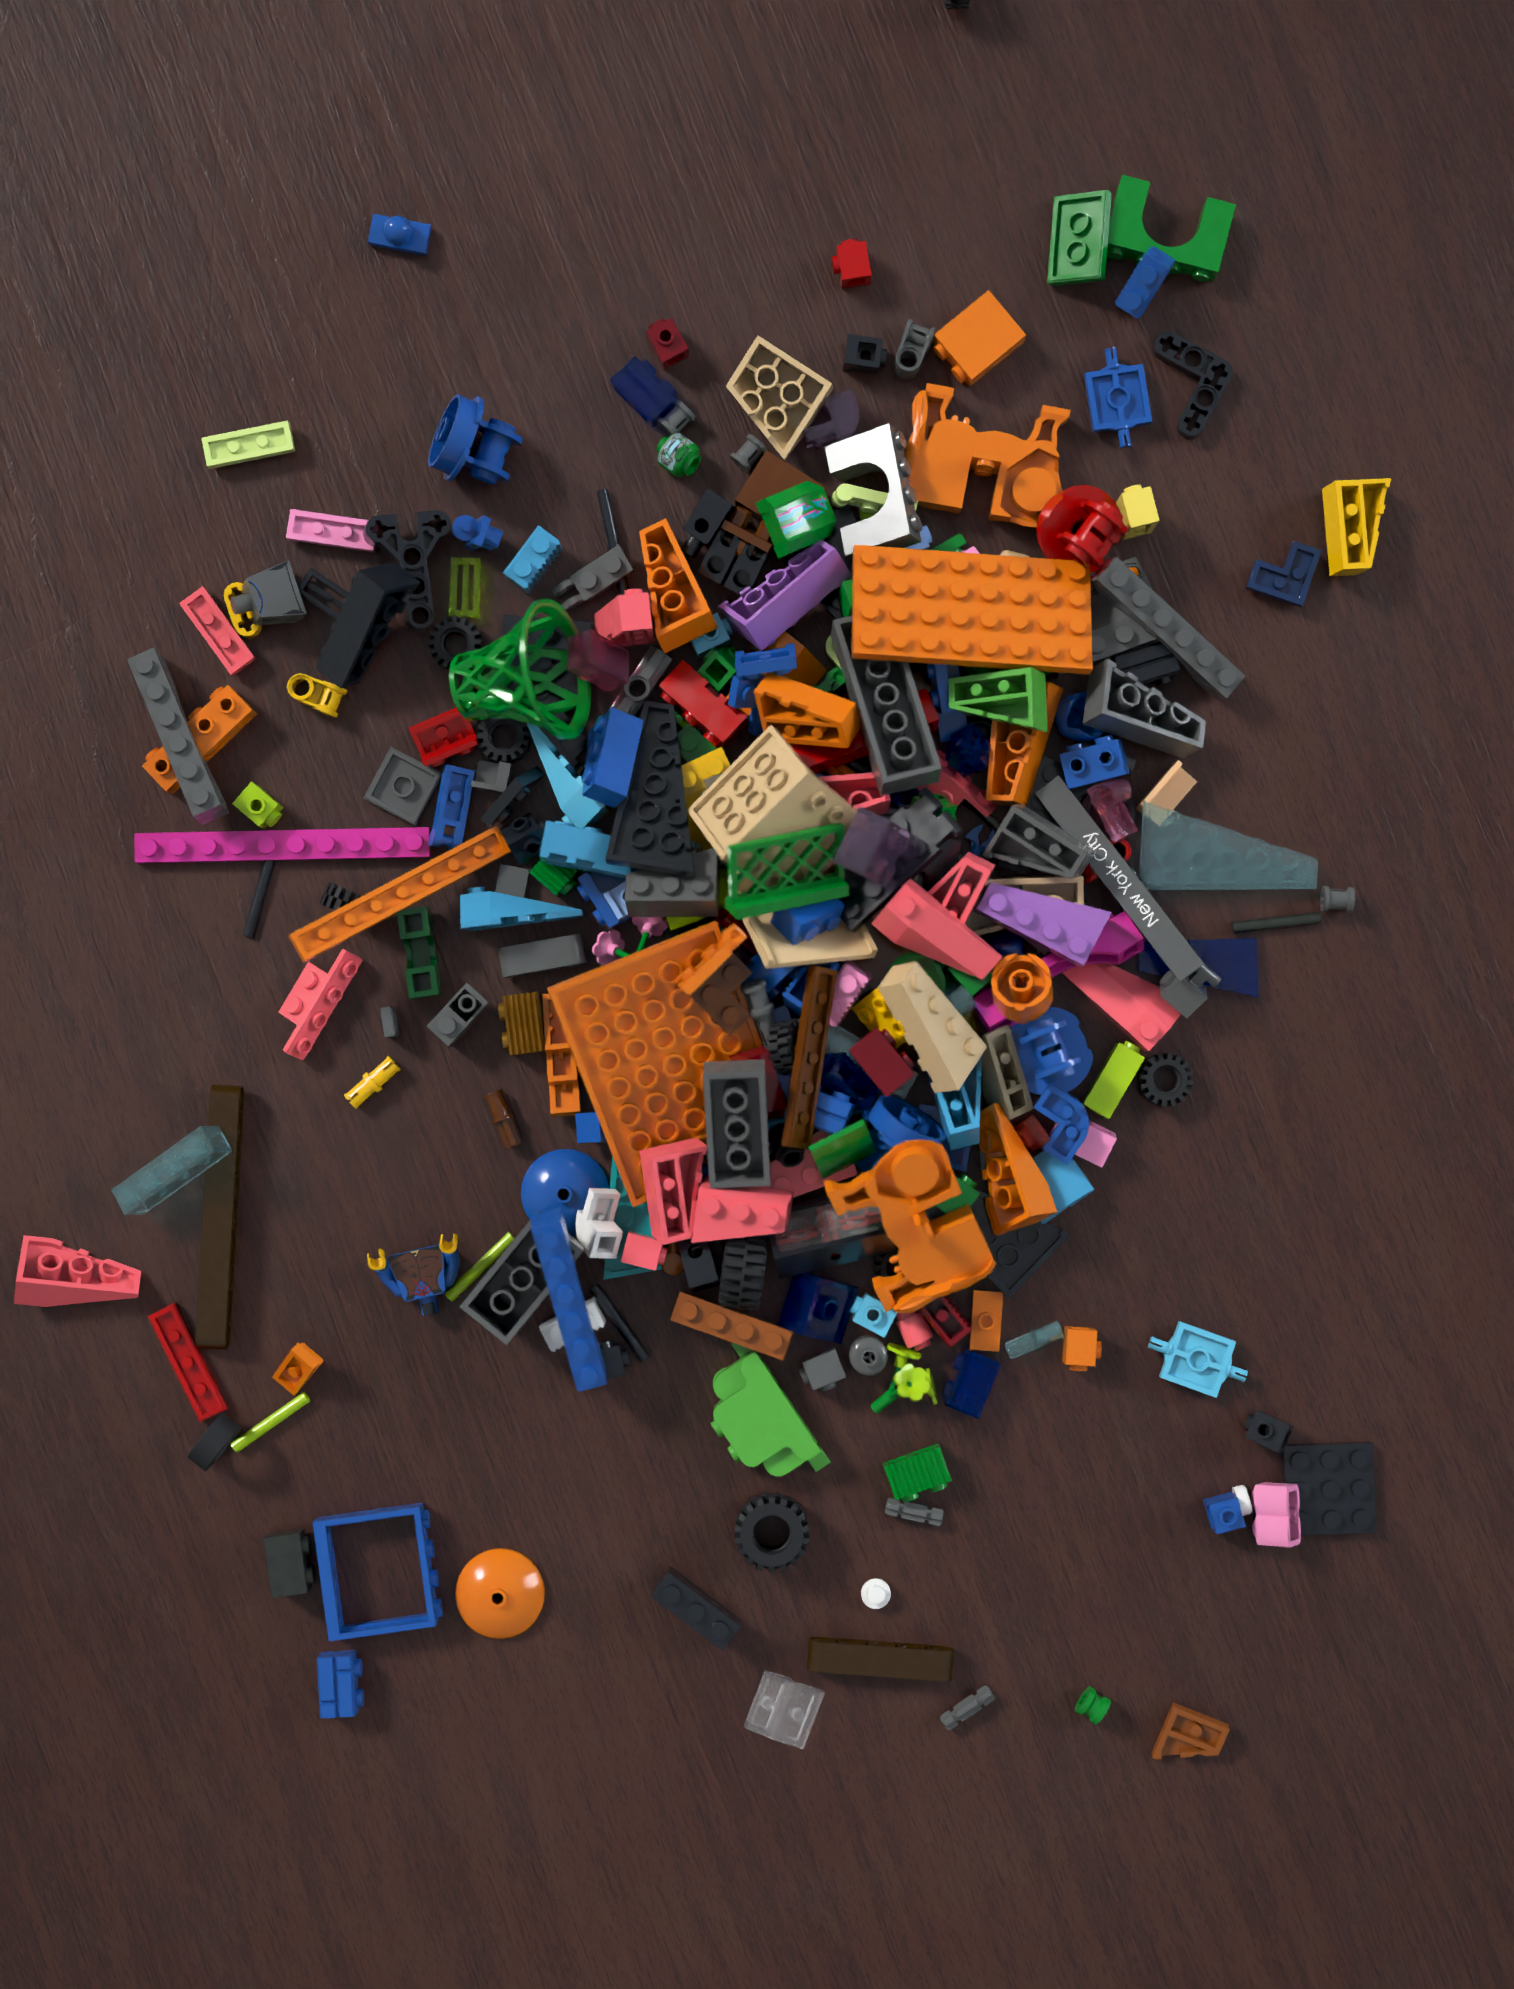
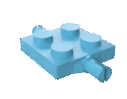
M1178 1321L1174 1335L1168 1342L1153 1336L1150 1338L1151 1342L1160 1346L1149 1343L1148 1348L1164 1353V1363L1159 1377L1215 1398H1217L1221 1384L1226 1380L1227 1376L1242 1382L1246 1380L1244 1376L1235 1373L1247 1376L1248 1370L1232 1365V1353L1236 1344L1234 1340Z

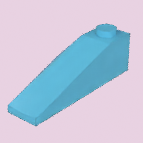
M527 723L559 806L565 814L561 819L566 823L572 824V827L581 829L591 827L609 812L607 807L603 803L582 796V777L577 775L574 768L562 754L560 755L556 747L538 726Z

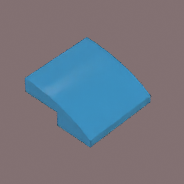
M1045 1150L1032 1158L1049 1185L1057 1209L1055 1214L1042 1220V1224L1050 1221L1067 1207H1072L1095 1190L1073 1158L1066 1165Z

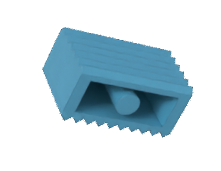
M537 526L503 572L505 578L524 593L531 594V590L535 589L534 585H538V580H542L541 576L545 575V571L549 570L548 566H552V562L556 561L555 557L559 556V552H563L560 541L542 527Z

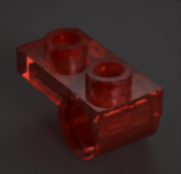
M1030 1113L1013 1125L1028 1152L1042 1147L1051 1140L1033 1113Z

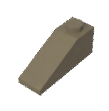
M1004 1025L982 1035V1041L987 1046L982 1054V1091L987 1107L993 1103H999L1009 1120L1034 1109L1009 1025Z

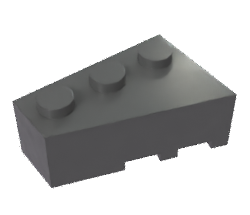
M1015 804L1010 808L982 856L1008 861L1016 865H1023L1073 879L1081 876L1096 851L1025 805Z

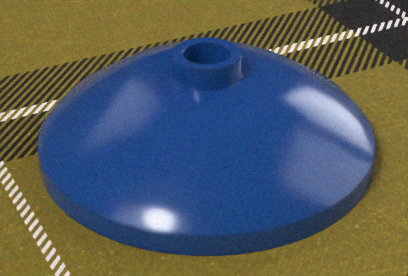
M573 1149L554 1150L539 1157L527 1170L521 1187L522 1205L529 1220H531V1215L539 1210L544 1212L561 1207L567 1232L572 1237H575L577 1210H584L589 1188L610 1189L609 1182L602 1167L589 1155ZM560 1189H567L569 1191L568 1199L562 1200L559 1197Z

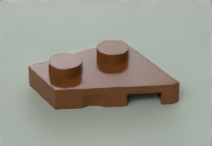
M1173 1702L1151 1752L1152 1758L1162 1759V1756L1180 1755V1758L1193 1757L1198 1754L1203 1756L1219 1755L1230 1730L1229 1724Z

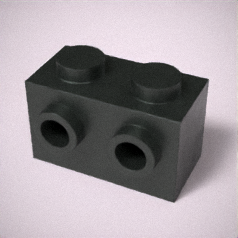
M304 1528L269 1533L263 1539L271 1598L308 1593L312 1588V1584H315L316 1581L314 1566H309L308 1554H311L312 1551L310 1537L305 1536Z

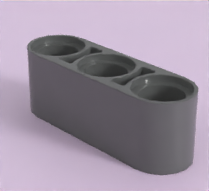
M582 934L562 936L497 949L502 978L587 963Z

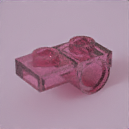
M1122 777L1110 778L1087 789L1091 803L1099 813L1105 830L1114 843L1138 831L1124 804L1131 797V787L1127 780Z

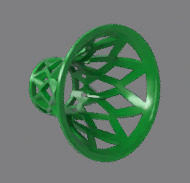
M551 599L535 601L530 605L525 616L508 634L481 649L457 654L451 661L449 684L452 698L459 713L466 720L511 718L547 729L552 735L561 740L575 739L583 732L589 718L591 706V681L588 661L580 635L572 619L557 602ZM537 613L549 615L548 617L531 622ZM558 625L563 631L571 651L543 647ZM545 629L534 645H527L528 634ZM520 653L521 664L517 667L510 666L516 654ZM540 657L562 660L547 674L529 670V667ZM574 663L577 674L578 695L551 682ZM486 667H490L491 669L484 674L483 670ZM457 674L467 677V682L459 688ZM531 680L542 683L533 687ZM512 681L520 685L516 691L505 687ZM473 688L478 689L477 693L472 692ZM549 690L565 700L545 705L537 700L536 694ZM462 700L472 702L475 705L467 709ZM576 708L574 717L569 725L552 715Z

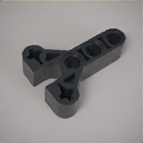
M439 510L417 512L414 516L416 539L413 541H406L400 536L397 514L372 517L363 529L364 540L369 545L378 547L392 562H395L416 578L422 586V593L419 595H414L408 591L404 598L407 605L403 610L405 624L410 630L414 632L424 631L434 619L426 559L436 542L443 539L451 528L450 517L445 512ZM434 520H436L437 524L443 526L439 532H436L434 527L429 526ZM375 525H378L379 530L386 531L383 532L380 538H377L376 533H371ZM407 551L414 552L418 557V564H407L403 557L404 553ZM412 611H423L426 615V622L424 624L415 623L411 617Z

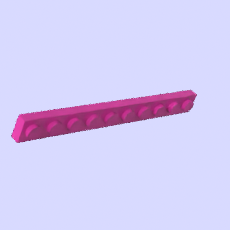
M430 828L134 833L135 863L431 858V846H429Z

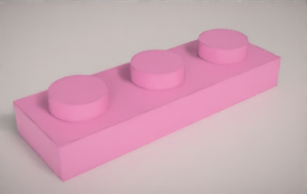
M290 509L286 534L287 540L375 553L376 547L369 545L363 537V529L368 520ZM375 525L371 533H376L377 536L378 525Z

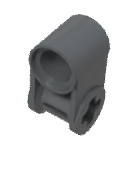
M908 319L894 362V372L899 378L911 380L917 376L925 355L930 349L937 328L932 327L928 329L915 324L913 319ZM904 358H910L915 362V365L908 368L903 366L900 361Z

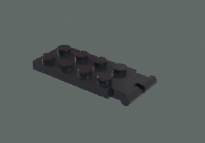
M927 787L922 788L918 792L920 799L908 810L905 807L900 808L844 860V881L849 884V896L838 899L845 905L840 918L850 931L855 933L886 905L910 878L913 880L943 852L940 846L951 836L958 838L963 834L964 830L948 811L943 812L938 817L936 816L943 809V805Z

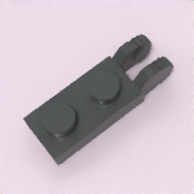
M617 545L572 574L570 579L564 580L554 587L552 592L555 597H558L574 587L577 588L580 594L571 597L562 604L563 609L569 612L582 603H588L633 574L636 570L622 547Z

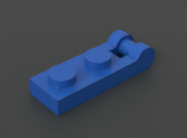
M448 764L444 765L433 827L429 836V846L439 848L442 845L451 850L462 844L472 791L471 783L475 775L474 770ZM445 826L453 827L451 835L444 834Z

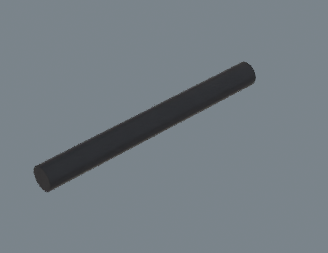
M601 489L597 491L608 547L611 550L620 545L609 491L608 489ZM627 577L617 583L619 595H625L624 591L629 590Z

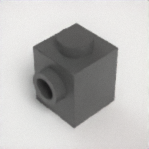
M835 1346L802 1359L804 1367L799 1368L804 1384H811L813 1390L819 1388L820 1392L836 1387V1381L846 1378Z

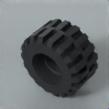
M765 1236L726 1239L718 1298L720 1306L757 1311L759 1308L768 1248Z
M768 1491L762 1492L761 1496L757 1497L755 1495L751 1497V1501L744 1503L736 1517L734 1538L735 1544L738 1546V1552L741 1556L745 1557V1562L749 1565L754 1564L756 1569L760 1571L763 1568L768 1569V1572H775V1569L781 1568V1571L788 1569V1565L792 1564L794 1566L798 1562V1558L804 1555L806 1545L809 1542L808 1519L806 1513L802 1510V1506L799 1503H795L789 1495L785 1497L781 1495V1492L776 1491L775 1494H769ZM766 1516H778L787 1522L790 1530L789 1537L780 1546H764L755 1538L754 1528L756 1523Z

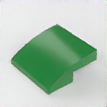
M863 1119L808 1146L822 1179L876 1153L872 1138Z

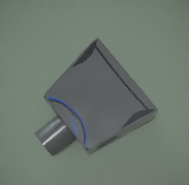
M289 561L282 562L246 578L242 585L244 594L230 598L233 613L237 615L250 611L255 625L298 623L307 614Z

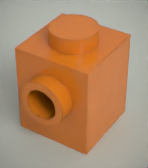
M1064 1326L1062 1362L1065 1365H1070L1069 1370L1087 1371L1088 1366L1095 1367L1096 1359L1101 1358L1102 1350L1101 1341H1097V1330L1088 1327Z

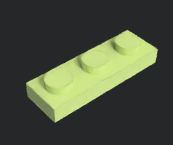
M288 420L201 438L206 464L209 469L296 452Z

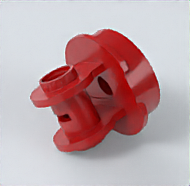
M1076 485L1056 494L1045 504L1037 522V539L1046 559L1072 560L1084 566H1088L1090 563V573H1093L1104 563L1103 558L1110 550L1112 544L1118 543L1121 536H1124L1128 529L1122 522L1123 516L1115 501L1105 491L1089 485ZM1076 523H1078L1079 529L1075 533V535H1073V526Z

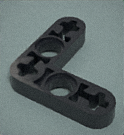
M1164 331L1156 337L1152 349L1155 357L1199 380L1177 422V431L1180 436L1188 440L1195 439L1204 430L1233 374L1232 366L1225 359L1171 331ZM1166 340H1170L1172 342L1170 346L1172 349L1163 352L1161 350L1163 345L1159 342L1165 343ZM1180 346L1184 347V350L1181 352L1179 359L1177 360L1174 358L1177 354L1176 351H1178L1180 349ZM1187 353H1196L1200 357V364L1196 367L1188 366L1184 359ZM1220 367L1223 369L1222 374L1225 377L1221 376L1213 387L1209 385L1215 374L1212 370L1216 371ZM1208 392L1212 396V404L1206 407L1201 406L1197 401V394ZM1195 411L1200 413L1195 422V426L1198 429L1193 428L1191 431H1188L1186 429L1187 424L1184 421L1188 422Z

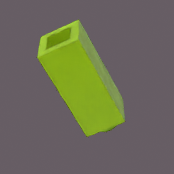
M1125 1041L1124 1044L1120 1042L1115 1043L1081 1103L1103 1118L1110 1119L1145 1057L1139 1054L1141 1049L1128 1041Z

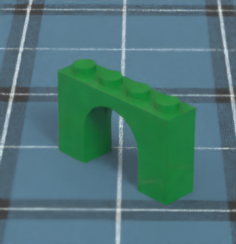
M1122 175L1110 213L1107 256L1117 260L1123 258L1135 260V263L1138 265L1148 248L1155 246L1175 260L1169 274L1177 275L1184 273L1192 275L1191 277L1196 281H1214L1220 268L1236 204L1207 197L1202 207L1195 236L1189 242L1180 246H1163L1148 236L1142 222V213L1150 182Z

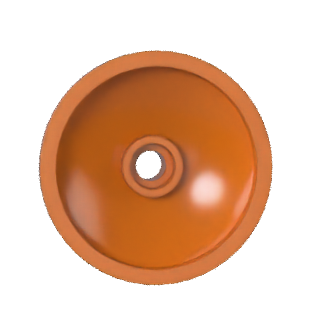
M495 1548L479 1553L465 1565L457 1580L455 1597L458 1611L471 1629L489 1638L505 1639L521 1634L536 1621L543 1607L545 1588L538 1568L528 1557L515 1550ZM493 1594H502L503 1601H494Z

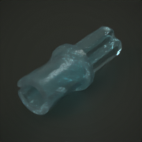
M1055 1320L1034 1331L1031 1328L1029 1333L1006 1342L1005 1349L1008 1356L1014 1359L1035 1349L1040 1351V1347L1065 1337L1059 1322Z

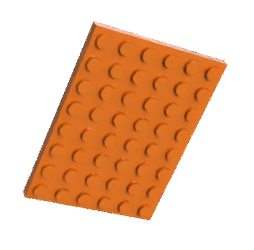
M716 921L547 988L632 1207L647 1202L639 1150L697 1138L707 1145L703 1085L704 1062L730 1061L729 1057L762 1045L755 1023L750 1016L729 1036L690 995L684 993L677 986L681 981L679 976L690 965L695 968L703 960L701 954L710 945L714 944L717 946L720 943L721 931ZM740 985L731 995L748 1011L749 1007L744 994L741 993ZM786 1107L768 1113V1119L784 1116ZM703 1156L702 1164H706L707 1162L705 1161V1158Z

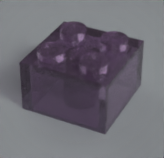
M859 806L833 862L884 887L886 882L890 881L895 873V863L899 855L904 853L908 846L910 832L891 820Z

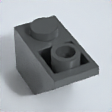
M466 982L426 1027L447 1046L453 1047L474 1024L489 1002Z

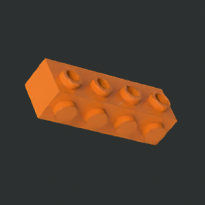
M229 685L217 688L210 695L211 701L203 708H196L188 716L189 727L206 763L257 715L254 709ZM162 746L160 749L156 747L145 757L146 762L142 767L166 792L173 795L180 788L179 782L164 747Z

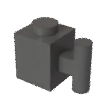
M1205 964L1181 982L1177 980L1171 971H1168L1160 980V995L1185 1018H1188L1208 999L1206 987L1203 983L1207 981L1211 986L1216 987L1220 983L1221 977Z

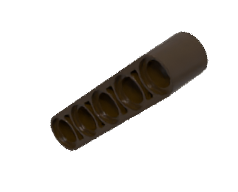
M833 1637L809 1638L807 1669L813 1672L944 1682L951 1681L953 1677L954 1649L948 1646Z

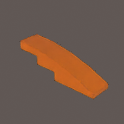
M549 993L542 994L550 1113L552 1117L575 1115V1113H581L578 1067Z

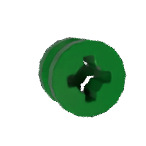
M1089 1686L1080 1696L1074 1711L1079 1715H1086L1092 1724L1097 1725L1106 1715L1111 1700L1106 1696H1099L1096 1689Z

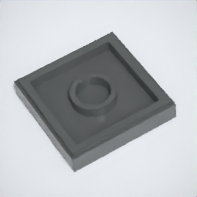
M390 747L363 798L417 826L441 781L442 773L429 766L424 767L422 762Z

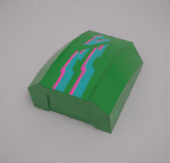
M810 481L803 482L755 503L774 544L773 548L777 558L830 537L837 521L824 488Z

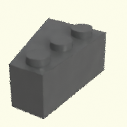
M711 848L692 854L695 877L643 869L626 874L625 904L629 917H719L721 861L715 849Z

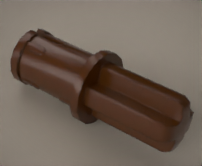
M501 1089L484 1097L494 1119L492 1124H496L504 1148L511 1149L520 1145L521 1140L512 1119L514 1113L510 1114Z

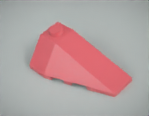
M911 878L871 923L893 943L981 980L985 978L1003 957Z
M1106 963L1087 964L1061 973L1143 1052L1150 1051L1181 1015L1180 1012L1161 997L1159 986L1115 965Z
M23 1236L15 1284L14 1304L48 1307L138 1298L140 1270L111 1259H97L89 1256V1251L81 1248L79 1251L63 1246L64 1242L54 1238Z

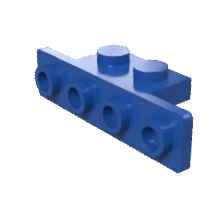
M924 663L926 677L930 679L932 689L929 691V696L940 718L937 728L939 740L944 742L967 738L969 732L966 714L949 708L948 679L960 677L959 666Z

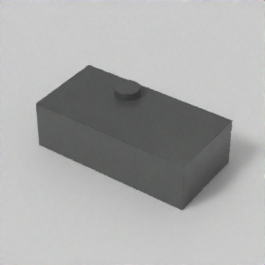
M765 1059L704 1062L703 1085L710 1188L770 1186L771 1167Z

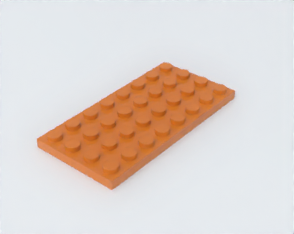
M854 545L852 560V658L1002 669L1032 667L1045 672L1090 675L1093 670L1090 563L1088 566H1084L1072 560Z

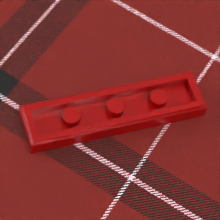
M177 1302L149 1315V1321L199 1422L228 1409L225 1399L200 1349L196 1348L195 1339Z

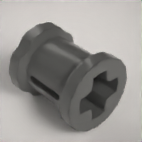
M677 400L675 407L664 419L659 418L657 423L668 436H671L672 434L679 433L689 421L693 422L696 417L684 403Z
M748 434L746 436L747 441L736 453H732L730 458L741 470L750 474L752 471L751 467L762 454L764 455L767 447L755 436Z
M1322 886L1320 892L1321 912H1327L1328 909L1345 910L1346 913L1353 912L1355 905L1354 887L1330 889L1329 886Z

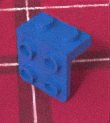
M632 868L631 872L638 871L641 869ZM586 872L577 878L581 885L576 888L585 902L592 900L597 908L593 914L602 927L608 925L613 930L631 918L628 916L619 921L603 895L625 882L626 879L593 872L590 874Z

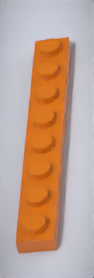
M496 825L291 933L289 938L304 963L508 855L511 850Z

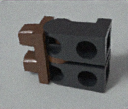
M741 506L737 507L730 518L724 520L721 529L697 570L698 573L719 584L725 582L724 587L739 595V592L748 586L752 590L756 587L759 576L774 547L764 520L761 521L756 532L747 528L753 513ZM735 559H737L736 562H735V564H734V566H733V568H732V570H731V572H730V569H731V567H732V565H733Z

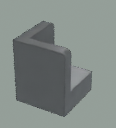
M480 760L477 766L475 781L472 780L471 787L475 790L502 794L511 783L514 767L511 763L499 761L498 764Z

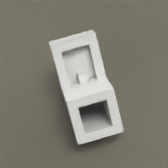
M589 1188L584 1210H577L576 1236L577 1240L586 1248L584 1252L589 1258L616 1259L623 1231L614 1222L620 1193L616 1189Z

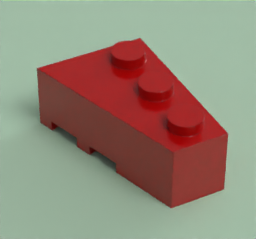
M682 660L660 683L659 689L663 692L660 697L666 704L677 705L684 712L681 717L693 728L698 725L705 732L703 738L714 748L719 745L725 749L748 725V716L742 711L738 712L735 708L729 706L728 699L722 693L719 694L709 685L710 683Z

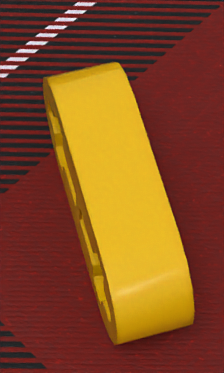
M231 583L224 591V600L234 629L244 638H254L261 632L262 625L252 624V630L250 631L241 628V625L245 623L242 615L244 613L237 615L233 613L230 598L235 596L234 591L236 590L243 593V583ZM249 611V612H245V613L247 614V617H248L251 621H253V620H252V617H251V614H250V611Z

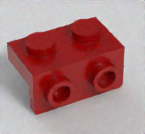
M457 708L409 727V732L420 753L424 767L429 765L432 767L439 766L445 763L448 757L457 753L459 755L467 754L475 749L474 746L479 744L471 722L466 720Z

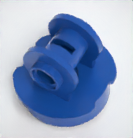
M456 394L448 404L435 432L429 452L428 465L443 472V477L447 481H452L463 466L471 470L470 476L489 484L496 485L497 480L502 482L509 481L510 474L502 470L505 462L504 456L508 454L510 445L521 446L524 439L515 433V427L506 422L490 418L489 422L482 420L484 399L479 396L471 400ZM478 430L483 433L476 456L473 458L468 455Z
M1049 1007L1041 1017L1026 1024L1017 1023L1010 1028L1026 1084L1031 1093L1042 1095L1049 1083H1054L1061 1089L1069 1092L1085 1079L1091 1068L1093 1054L1087 1048L1085 1036L1078 1027L1080 1022L1075 1015L1066 1010Z
M881 1095L873 1107L865 1108L862 1113L863 1119L874 1126L869 1131L876 1153L855 1164L860 1170L867 1172L872 1170L880 1159L897 1144L910 1140H927L942 1144L946 1139V1134L935 1120L919 1108L897 1097Z

